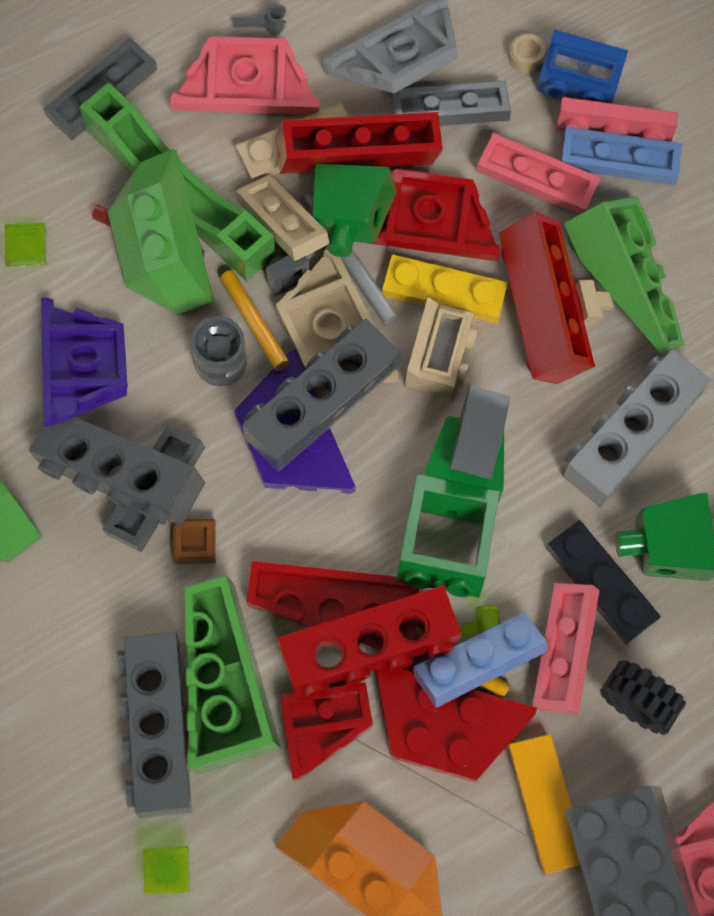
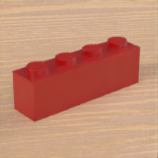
M438 112L282 120L275 136L280 174L315 172L316 164L373 167L432 165L443 151Z
M534 212L498 232L502 246L501 255L507 267L510 280L509 289L515 302L519 319L518 328L523 336L527 353L526 363L531 372L532 379L559 384L595 367L560 220Z

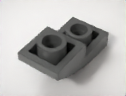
M469 385L458 423L460 428L449 468L487 479L492 478L511 396Z

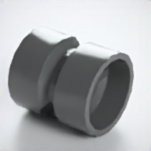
M215 316L201 321L194 329L191 337L196 371L200 378L208 384L218 387L229 386L241 378L247 366L244 333L240 326L230 318Z

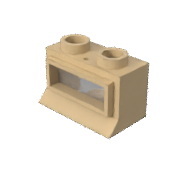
M429 297L427 298L407 368L405 387L452 399L455 385L463 387L469 363L462 362L465 349L473 351L479 327L472 326L474 313L440 305Z

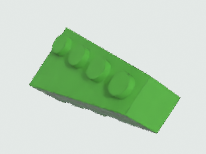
M227 575L186 587L185 634L188 651L186 685L188 686L189 701L187 731H189L190 751L188 753V770L201 774L280 749L281 745L234 583Z

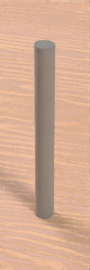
M313 191L308 192L301 198V202L312 217ZM352 249L350 256L341 257L345 267L383 323L388 325L396 320L398 315L354 250Z

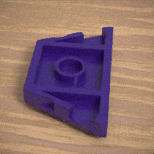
M41 298L44 427L53 426L127 396L124 324L108 318H98L91 312L76 308L73 314L54 307L53 299Z
M296 349L291 350L286 355L289 361L287 368L282 371H275L273 368L234 410V415L243 437L244 418L248 412L260 403L266 405L276 396L277 388L289 377L296 379L305 371ZM311 389L309 394L317 398L314 390ZM285 413L278 418V421L284 425H293L300 418L293 413ZM330 428L280 472H277L244 438L265 488L286 489L287 487H296L303 491H317V488L342 490V493L345 494L356 492L354 481Z

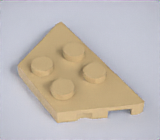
M327 248L324 251V256L311 271L308 269L301 276L295 289L288 291L276 305V312L305 370L307 369V363L316 353L322 350L327 352L337 344L338 336L348 326L354 324L357 327L366 318L374 325L341 257L330 254ZM345 361L340 364V367L345 371L353 372L358 370L360 365L354 361ZM397 369L382 383L399 381Z

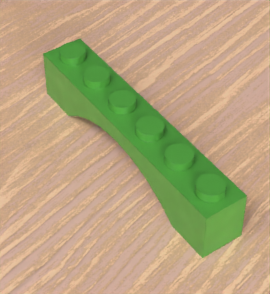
M109 82L80 106L85 130L131 174H133L140 162L170 150L148 125L137 108ZM179 160L198 237L247 282L275 257L274 236L247 210L221 197L196 177Z

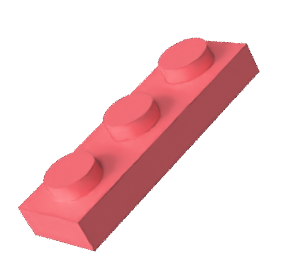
M562 97L557 116L556 130L565 131L566 127L671 142L677 129L679 113Z
M495 133L492 134L476 172L578 215L587 211L601 179L598 176Z
M554 583L544 637L547 641V652L541 655L532 706L536 707L539 711L579 715L599 590L594 585Z

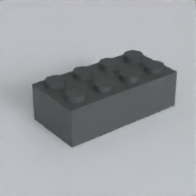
M650 785L565 810L595 916H699L661 787Z

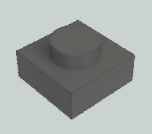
M283 253L271 261L270 265L266 267L267 285L275 296L298 284V280L309 269L308 258L304 256L294 261L287 253Z

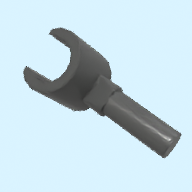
M272 4L268 7L266 15L233 18V26L265 27L271 34H280L285 28L286 20L276 19L285 17L286 7L281 4Z

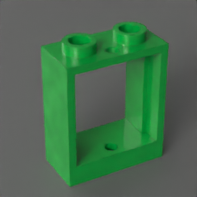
M417 474L396 581L406 583L408 586L416 589H433L444 585L446 591L453 596L480 598L486 578L500 491ZM420 512L482 524L475 566L414 554L413 549Z

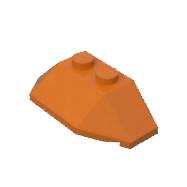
M365 801L302 811L275 846V848L360 916H442L435 856Z

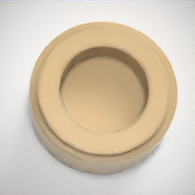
M532 33L518 35L511 42L508 54L509 62L519 72H537L543 67L548 48L545 41L538 35Z

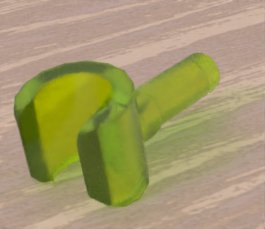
M496 605L477 607L476 621L459 626L461 636L475 632L482 633L500 624L498 607Z

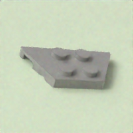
M430 0L322 60L324 72L329 76L396 93L457 59L458 52L448 0Z

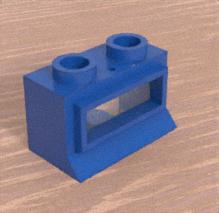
M554 29L540 73L537 91L544 92L555 99L565 97L612 104L629 50Z

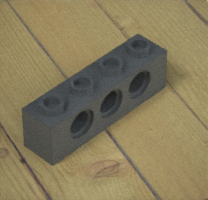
M367 318L357 327L352 324L344 329L338 336L336 345L327 352L322 350L316 353L306 365L307 369L296 379L294 377L286 379L277 388L276 396L266 405L263 403L256 405L245 416V423L243 424L244 438L277 472H280L399 368L401 352ZM345 361H354L360 365V368L356 371L348 372L343 370L340 364ZM315 387H324L330 391V394L324 398H315L309 394V391ZM285 413H293L300 418L293 425H284L278 421V418Z
M76 417L53 426L44 427L43 425L28 450L40 463L38 469L47 476L56 480H60L61 476L72 479L73 485L80 490L92 495L95 494L96 490L107 494L109 501L127 510L133 505L142 509V513L147 518L162 525H165L168 520L182 526L205 485V481L193 465ZM85 452L80 459L75 460L80 453ZM121 466L116 473L109 475L113 468ZM157 480L153 487L143 490L147 483Z
M177 633L124 637V650L117 651L119 676H126L127 693H120L122 720L129 719L130 736L123 737V756L125 763H132L133 780L125 782L127 807H135V814L139 818L192 813L180 643ZM157 673L162 676V682L156 690L146 692L139 688L140 680L144 675ZM152 715L163 717L165 719V726L160 733L147 735L142 732V725L148 717ZM156 758L166 760L168 762V770L162 778L152 780L145 776V768L151 760Z

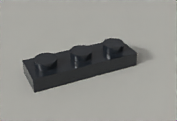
M580 519L547 544V551L575 584L594 585L599 590L596 610L625 645H628L661 618L660 614Z

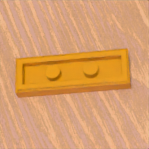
M551 734L509 744L510 758L543 876L581 866L565 811L571 809L572 806Z

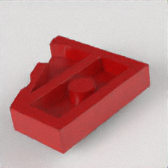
M366 682L331 687L329 691L311 698H305L303 693L295 696L293 693L280 695L293 781L302 779L373 728Z

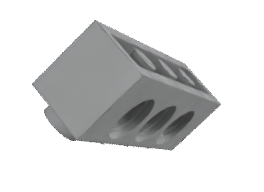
M674 349L663 360L656 356L642 373L646 379L638 387L631 384L617 400L616 403L620 405L618 410L612 416L607 412L604 413L591 429V432L594 434L591 440L586 445L579 441L564 459L568 466L563 477L600 508L603 507L697 401L711 381L709 377ZM657 391L663 393L667 397L668 402L660 403L655 401L650 392ZM624 421H637L642 426L643 431H631L626 427ZM601 448L612 450L616 454L617 460L607 461L599 455L598 450Z

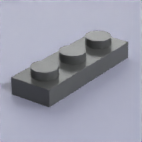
M131 38L127 39L44 108L46 117L73 141L85 131L80 106L108 82L124 97L127 96L158 70L156 61Z
M506 81L403 88L396 93H391L393 114L438 112L440 126L510 121L511 107Z
M167 425L152 449L195 466L205 446L202 441ZM157 480L147 483L143 490L153 487ZM131 505L129 510L117 506L102 530L107 536L142 553L159 523L147 518L142 513V509Z

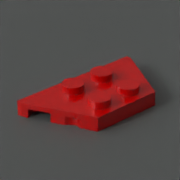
M395 169L393 171L392 177L396 188V195L377 239L367 244L499 262L501 249L499 244L495 243L489 227L490 220L486 210L480 204V195L474 179Z
M387 666L375 670L391 759L476 783L496 758L532 720L537 711L536 707L473 689L436 708L414 677V672L403 669L388 671Z

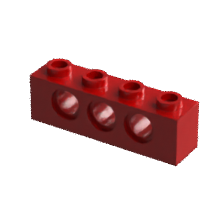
M443 585L278 637L277 640L293 695L303 693L305 698H311L329 691V684L345 680L347 685L355 684L370 678V671L387 666L388 671H395L411 665L413 657L428 653L429 658H436L448 654L454 650L453 645L459 642L461 632L445 586ZM406 623H415L421 627L423 636L418 640H407L401 635L399 629ZM365 636H375L381 641L383 647L377 653L368 654L359 648V640ZM328 648L334 649L340 654L341 660L333 667H324L316 659L320 651Z

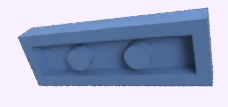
M566 127L561 161L588 173L676 185L679 178L682 143Z
M522 612L454 646L452 652L440 657L430 658L414 666V677L437 708L547 652V641L526 613Z

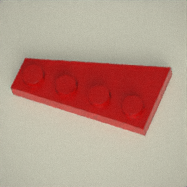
M252 561L246 602L247 606L309 628L417 594L420 589L412 588L406 583L396 581L397 576ZM406 623L402 625L399 629L401 635L407 640L414 641L416 624ZM365 636L358 642L359 647L375 653L383 647L381 641L375 636Z

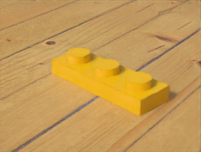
M392 255L382 293L387 298L425 306L429 297L440 305L474 313V319L498 324L508 282Z

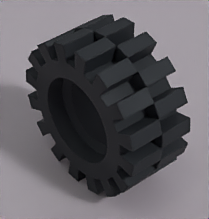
M627 660L618 661L600 689L601 696L607 699L606 702L610 706L616 707L615 710L618 713L628 716L627 719L633 723L636 721L640 727L644 729L649 728L653 733L658 734L659 732L661 735L668 734L686 705V701L683 700L684 697L680 693L675 692L677 689L672 685L664 683L665 680L662 677H656L649 669L645 668L643 670L639 664L634 662L631 664Z

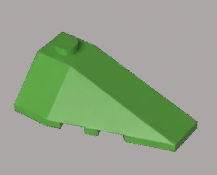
M632 197L602 202L565 222L564 225L568 232L567 240L571 249L577 253L579 260L603 288L610 293V296L659 353L663 354L684 346L673 302L667 295L663 294L661 289L662 279L666 278L663 266L654 263L650 247L657 243L639 198Z

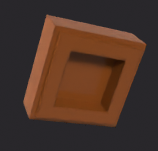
M185 519L182 526L173 523L174 564L216 563L215 519Z

